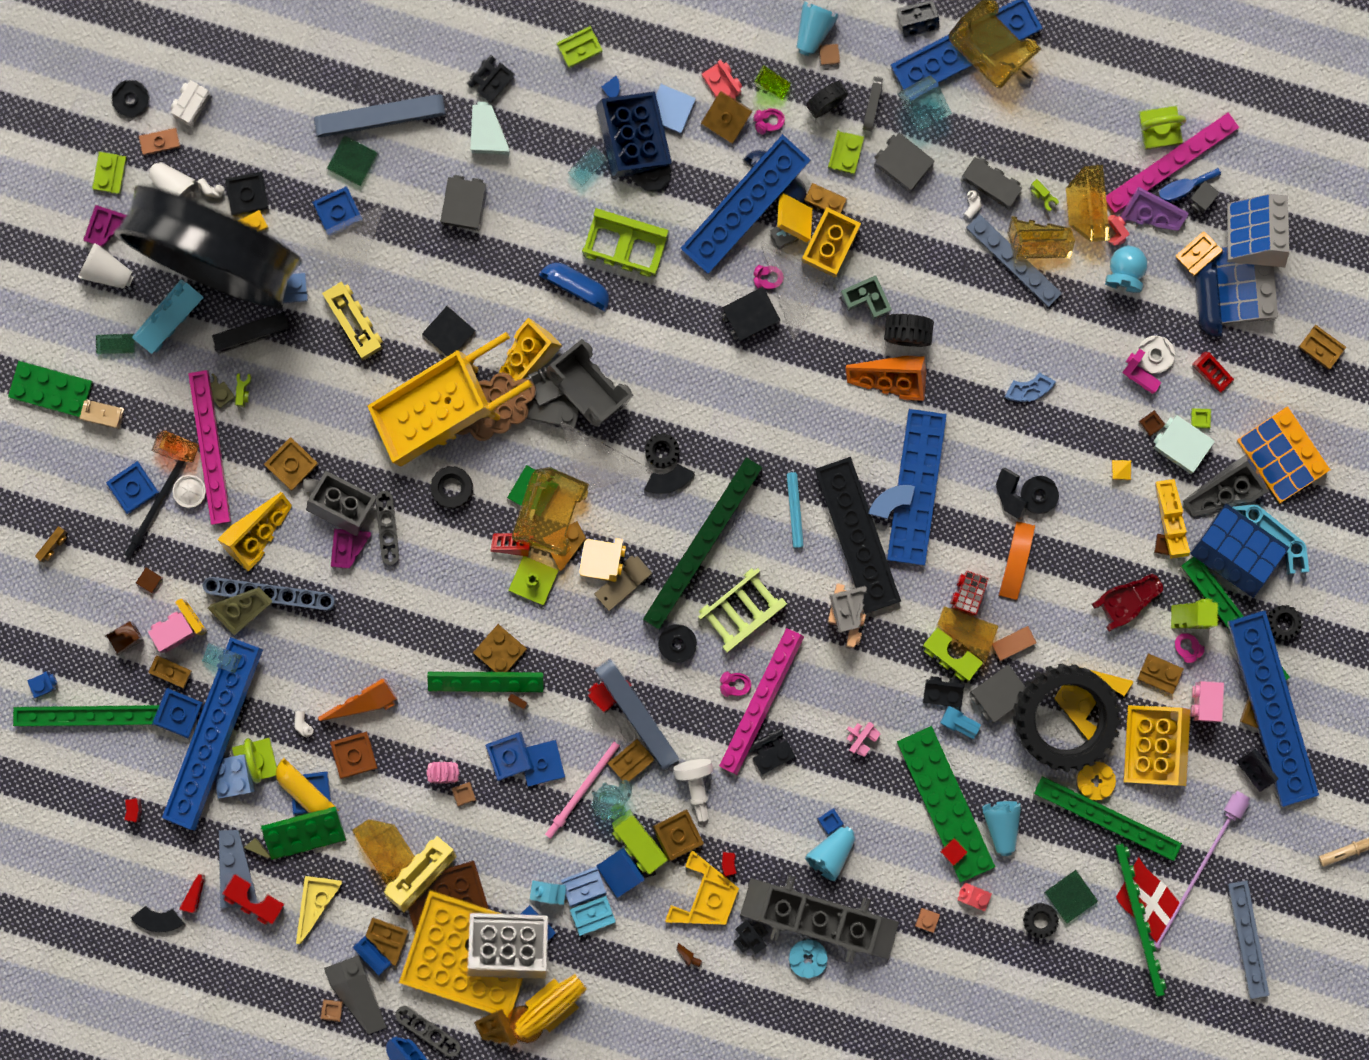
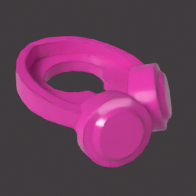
M778 109L757 110L753 117L754 122H756L755 129L762 135L767 131H776L784 124L785 117ZM769 115H775L778 122L776 125L764 123L763 119H767Z
M759 264L754 270V284L758 289L761 287L774 289L783 282V273L777 267H763ZM774 272L777 274L778 279L776 282L770 283L768 280H762L760 277Z
M1180 634L1175 640V649L1186 663H1193L1204 654L1205 647L1200 645L1198 640L1191 634ZM1183 639L1191 641V648L1194 650V654L1181 648L1180 643Z
M726 671L720 678L722 683L720 691L725 697L744 695L751 688L749 677L742 673L731 674ZM741 679L744 682V687L741 690H737L735 687H730L729 683Z

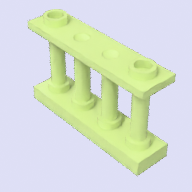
M751 568L743 575L745 577L744 580L709 607L707 604L699 611L700 615L698 618L702 620L706 617L724 639L725 645L722 648L726 653L787 605L783 598L780 600L774 598L757 578L756 575L760 573L758 568L755 571ZM748 581L752 582L769 603L768 606L770 608L765 612L760 611L741 588ZM736 593L754 615L753 618L755 620L750 624L745 623L726 599ZM721 605L739 627L738 630L740 632L736 636L730 635L711 611Z

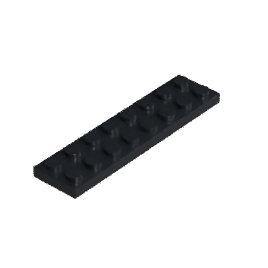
M848 457L814 469L855 588L866 586L862 602L864 604V614L901 602L872 516L868 514L869 507L852 458Z

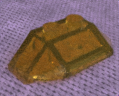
M1103 165L1084 166L1065 188L1069 227L1089 242L1110 241Z
M368 819L353 829L362 849L386 885L392 881L394 882L401 870L407 868L412 863L415 855L394 824Z

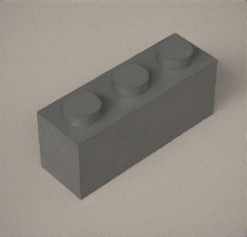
M974 157L961 179L1009 210L1022 190L1021 183L1014 178L1008 179L1005 177V173L996 167L993 169L988 166L989 163L985 159Z

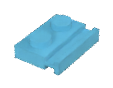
M607 896L570 909L580 936L616 922Z

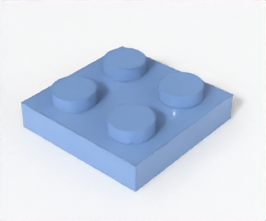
M245 754L221 760L215 776L218 799L254 792L253 780Z

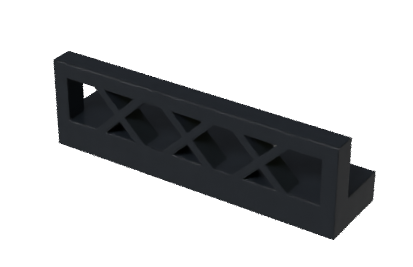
M282 312L214 334L212 338L215 344V351L221 354L291 331L286 313Z

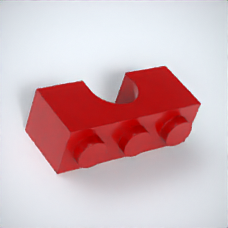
M233 874L222 892L225 896L223 900L232 905L235 902L242 906L240 910L248 915L253 912L258 915L257 920L265 925L268 922L273 924L284 903L269 894H266L260 903H251L247 898V891L251 884Z

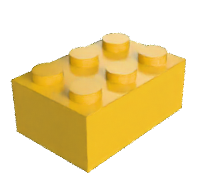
M826 207L801 262L836 278L861 223Z

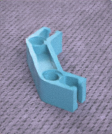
M1258 505L1232 507L1238 512H1243V515L1250 519L1249 511H1256L1257 519L1250 520L1290 547L1285 554L1287 575L1295 574L1293 558H1300L1301 573L1309 572L1307 547L1300 538ZM1293 544L1299 546V554L1292 553L1291 546Z

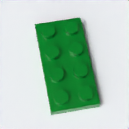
M18 361L8 398L80 417L84 401L88 400L93 381Z
M336 806L261 826L271 860L346 841V835Z

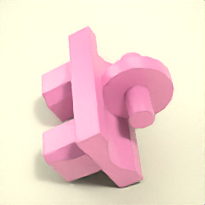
M868 722L861 734L858 733L862 728L860 724L857 723L854 729L848 726L847 730L850 734L847 739L852 742L855 736L858 737L849 749L850 752L853 754L856 752L863 757L866 756L870 748L862 743L865 737L875 742L880 736L878 730L873 727L874 724Z

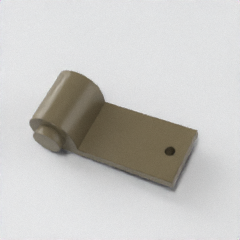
M631 556L624 562L626 566L622 569V574L617 576V582L608 581L594 593L608 611L653 574L638 556L635 558Z

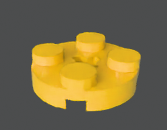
M1095 762V765L1091 767L1088 764L1083 766V770H1080L1077 775L1079 791L1091 800H1102L1110 796L1116 785V777L1112 768L1102 762ZM1095 775L1102 780L1098 787L1091 783V779H1094Z

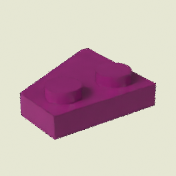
M95 205L83 241L93 245L95 243L103 247L115 235V229L119 228L127 215Z
M334 528L330 567L350 569L371 536V532L360 531L358 536H355L343 529Z

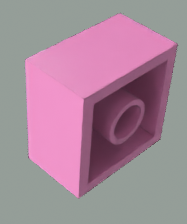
M176 611L167 617L169 620L155 623L151 626L152 630L148 631L159 652L167 653L197 635L182 612L178 613Z
M1200 681L1196 682L1195 686H1192V697L1195 698L1194 705H1191L1193 721L1222 722L1224 683Z

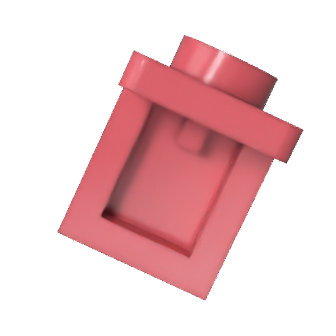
M1111 214L1106 220L1116 235L1109 239L1108 242L1113 246H1119L1127 240L1126 237L1130 234L1124 227L1126 225L1125 221L1120 216L1117 217Z
M964 883L959 891L957 900L985 911L992 893Z

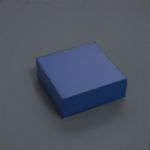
M834 808L817 818L827 834L844 825Z

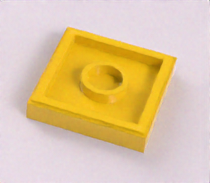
M784 193L779 196L777 227L807 243L811 240L812 208Z
M181 598L175 601L195 633L200 636L207 632L206 628L189 603Z

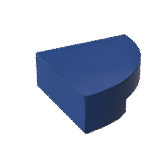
M614 76L601 86L609 98L619 95L620 82L617 76Z

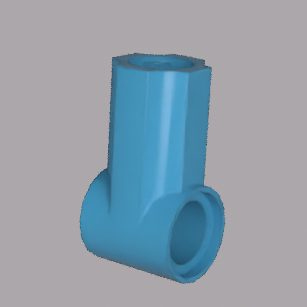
M948 706L940 721V724L953 731L957 730L972 739L975 738L981 724L964 716L962 712Z

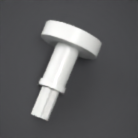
M695 759L676 765L673 768L675 778L678 780H688L691 804L695 805L698 822L707 821L709 819L706 807L708 796L706 795L703 777L713 772L711 760Z

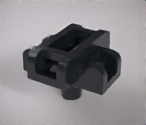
M748 920L735 928L740 936L734 940V943L742 953L750 948L756 955L767 946L762 938L768 932L759 921L751 926Z

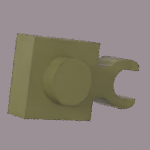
M212 373L211 375L214 377V381L211 383L212 396L221 409L236 397L224 381L219 384L217 376Z

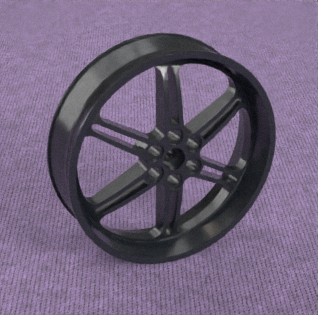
M136 185L134 187L131 209L119 228L115 229L114 232L123 243L174 272L227 295L268 308L280 309L283 307L288 280L297 267L302 264V259L293 250L255 227L198 201L152 186Z

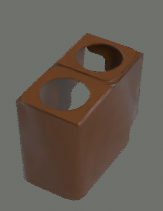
M130 621L104 636L109 639L117 656L144 641L136 625Z

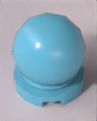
M1130 245L1120 247L1110 259L1112 274L1106 275L1105 284L1114 289H1117V286L1126 288V292L1140 293L1144 284L1139 280L1147 271V258L1138 247Z

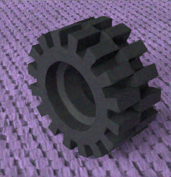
M657 433L651 436L645 446L646 458L656 468L663 469L672 466L679 457V445L676 439L666 433ZM664 443L669 447L670 452L667 457L659 458L656 456L655 447L658 444Z
M1281 605L1275 607L1267 615L1272 635L1276 639L1288 640L1297 636L1301 631L1300 628L1303 625L1301 623L1302 617L1299 615L1300 612L1295 610L1296 608L1290 607V605ZM1281 615H1286L1291 619V626L1287 630H1282L1277 625V619Z
M1033 904L1024 913V927L1034 937H1050L1059 926L1058 913L1048 904ZM1038 913H1044L1048 917V924L1044 928H1038L1034 924V917Z

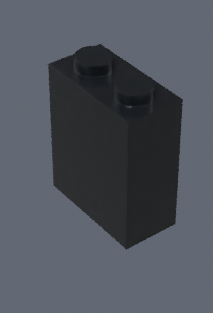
M764 287L722 307L723 313H721L725 324L729 322L732 328L729 330L734 341L738 339L739 343L779 324L781 321Z

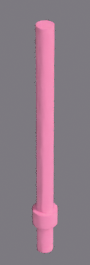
M616 742L612 743L560 815H556L553 820L554 823L545 834L551 839L557 830L563 827L568 815L620 745Z

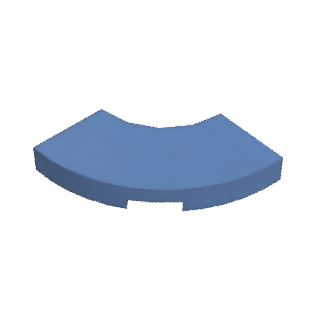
M1041 373L1028 382L1013 380L1004 398L1015 402L1033 401L1049 392L1056 381Z
M899 485L889 488L874 500L868 514L887 519L895 507L911 505L915 486Z

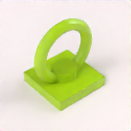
M1177 106L1139 111L1145 150L1183 143L1180 126L1186 123V117L1178 115Z
M247 738L244 740L243 745L232 747L234 756L245 754L253 782L260 783L262 779L276 776L277 764L270 738L254 742Z

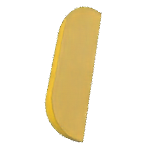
M285 758L279 762L276 768V779L279 785L308 813L335 807Z

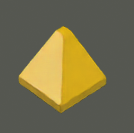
M1112 460V480H1131V461Z

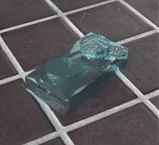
M593 145L572 167L568 175L582 187L606 162L607 157Z
M208 643L202 661L235 673L242 655Z

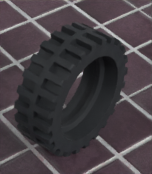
M1058 664L1056 668L1048 666L1045 668V672H1036L1034 674L1036 678L1031 682L1027 680L1024 683L1027 687L1023 692L1019 691L1017 695L1020 699L1018 704H1014L1016 716H1013V722L1017 727L1015 729L1016 735L1020 738V743L1033 757L1052 769L1057 770V768H1060L1063 771L1070 772L1071 768H1075L1077 771L1083 770V766L1087 764L1091 767L1095 765V759L1106 757L1104 754L1106 749L1112 750L1114 744L1111 743L1113 738L1119 737L1120 732L1117 731V726L1122 725V719L1119 718L1118 714L1121 712V707L1116 702L1118 698L1112 692L1108 683L1085 667L1081 668L1075 664H1071V666ZM1064 685L1078 686L1088 691L1095 699L1099 710V721L1095 733L1084 744L1073 749H1058L1047 744L1039 735L1035 722L1037 707L1044 696L1051 690Z

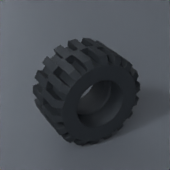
M912 314L886 316L884 340L901 346L927 347L932 345L934 321L928 317Z

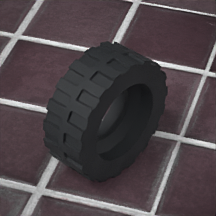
M835 81L815 94L806 103V107L814 118H818L837 107L846 99L849 93L840 81Z
M447 466L446 468H441L432 477L430 484L431 494L434 500L442 507L449 509L460 508L471 499L473 483L468 473L462 468ZM449 478H455L461 484V491L455 497L445 495L442 489L443 483Z

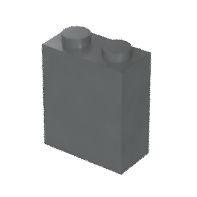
M899 132L896 136L893 134L886 142L888 146L884 151L881 149L876 154L874 165L910 193L932 167L935 160Z
M453 175V178L448 177L440 220L441 224L479 231L487 189L486 183L477 178H472V181L464 180L465 177Z
M1008 664L970 692L972 694L970 698L976 706H981L983 709L981 713L986 721L989 722L991 720L994 723L1014 709V704H1018L1020 699L1017 696L1019 691L1023 692L1026 687Z

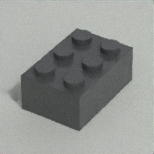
M325 471L307 501L306 511L358 536L375 507L377 497Z

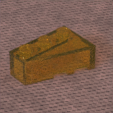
M945 606L941 610L936 625L983 663L986 662L998 625Z

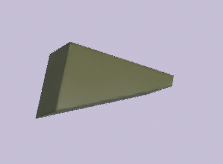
M254 838L244 847L266 858H270V854L257 838Z

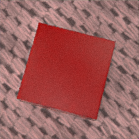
M955 838L940 851L953 866L968 853Z

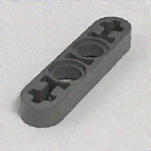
M381 491L376 496L381 557L385 564L395 565L399 560V547L394 499L390 492ZM384 494L390 498V501H387V508L391 507V510L380 511V508H384V504L379 499L383 498ZM385 513H389L392 516V521L389 524H384L381 521V517ZM387 532H391L394 535L391 543H386L383 540V536ZM395 545V548H391V552L396 555V558L389 562V559H385V556L389 554L388 548L384 549V546Z
M401 1006L397 1009L395 1017L398 1022L445 1055L454 1057L460 1052L461 1045L455 1038L408 1006ZM400 1010H408V1016H410L411 1018H413V1015L417 1016V1018H415L412 1021L411 1026L408 1025V1022H410L409 1019L404 1018L402 1020L400 1018ZM422 1020L425 1022L426 1027L423 1031L415 1029L416 1021ZM438 1031L441 1033L442 1038L439 1042L431 1040L432 1032ZM445 1036L449 1038L446 1041L448 1044H456V1052L452 1051L449 1053V1048L445 1044L443 1048L439 1046L444 1041Z

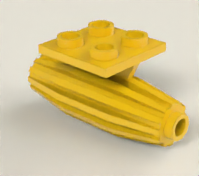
M576 974L560 983L554 978L525 1002L528 1009L515 1023L517 1027L514 1029L521 1039L523 1037L528 1039L545 1028L550 1033L579 1008L575 1002L587 990L586 986Z

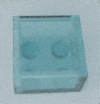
M931 75L897 93L912 126L918 132L934 124L927 114L930 113L937 122L952 114L937 81Z

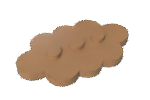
M501 372L493 376L491 381L481 380L479 384L489 404L529 379L523 378L515 381L508 373ZM530 381L532 387L497 407L495 412L500 415V420L496 421L490 417H484L456 434L464 435L470 432L478 441H486L494 433H505L511 428L512 424L522 423L529 414L527 403L533 400L536 395L534 383Z

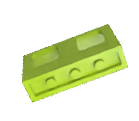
M595 208L593 221L582 250L585 258L596 261L597 258L603 260L604 264L613 267L617 264L622 266L621 269L628 272L633 270L640 271V275L645 277L656 276L669 230ZM599 229L609 230L620 235L613 257L592 250ZM635 240L645 241L656 246L650 268L628 261Z

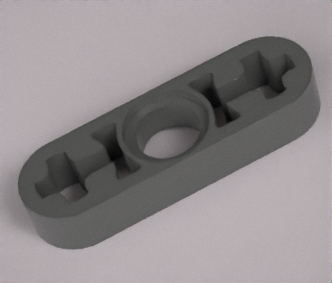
M874 76L862 130L872 132L883 78Z

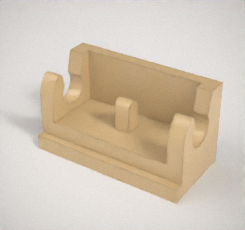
M87 400L84 401L79 419L120 429L125 409Z

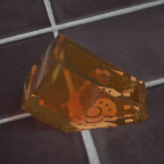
M162 431L157 433L151 451L167 458L193 463L199 444L168 431Z

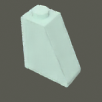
M477 102V105L472 107L471 153L510 155L509 147L492 105H488L489 103Z

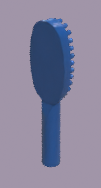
M1217 168L1192 180L1181 179L1172 182L1160 190L1159 196L1167 202L1181 199L1191 193L1193 187L1221 175V171Z

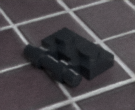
M492 55L481 62V67L470 75V80L466 83L470 88H473L476 83L479 84L480 87L476 92L490 104L515 76L501 62L495 68L492 64L496 59ZM488 70L491 74L484 81L481 77Z
M781 728L776 731L771 730L768 732V735L759 740L758 738L755 739L749 749L750 753L756 749L759 753L753 760L761 775L796 757L787 740L779 743L777 738L784 735ZM772 741L774 747L764 751L762 746Z

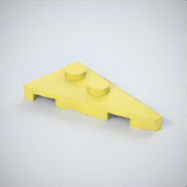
M305 876L296 944H302L342 885L341 880Z

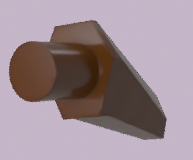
M678 943L676 950L686 965L689 967L692 964L700 967L702 960L693 957L694 953Z

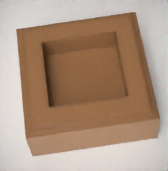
M838 44L819 46L821 66L840 64Z
M470 782L452 788L457 806L476 800Z
M324 999L321 1019L341 1021L343 1002Z

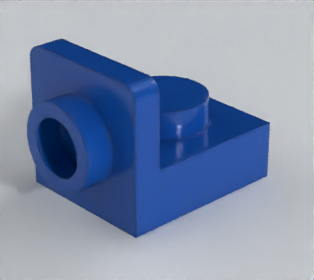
M48 671L27 680L34 698L57 690L55 686L58 684L56 677Z

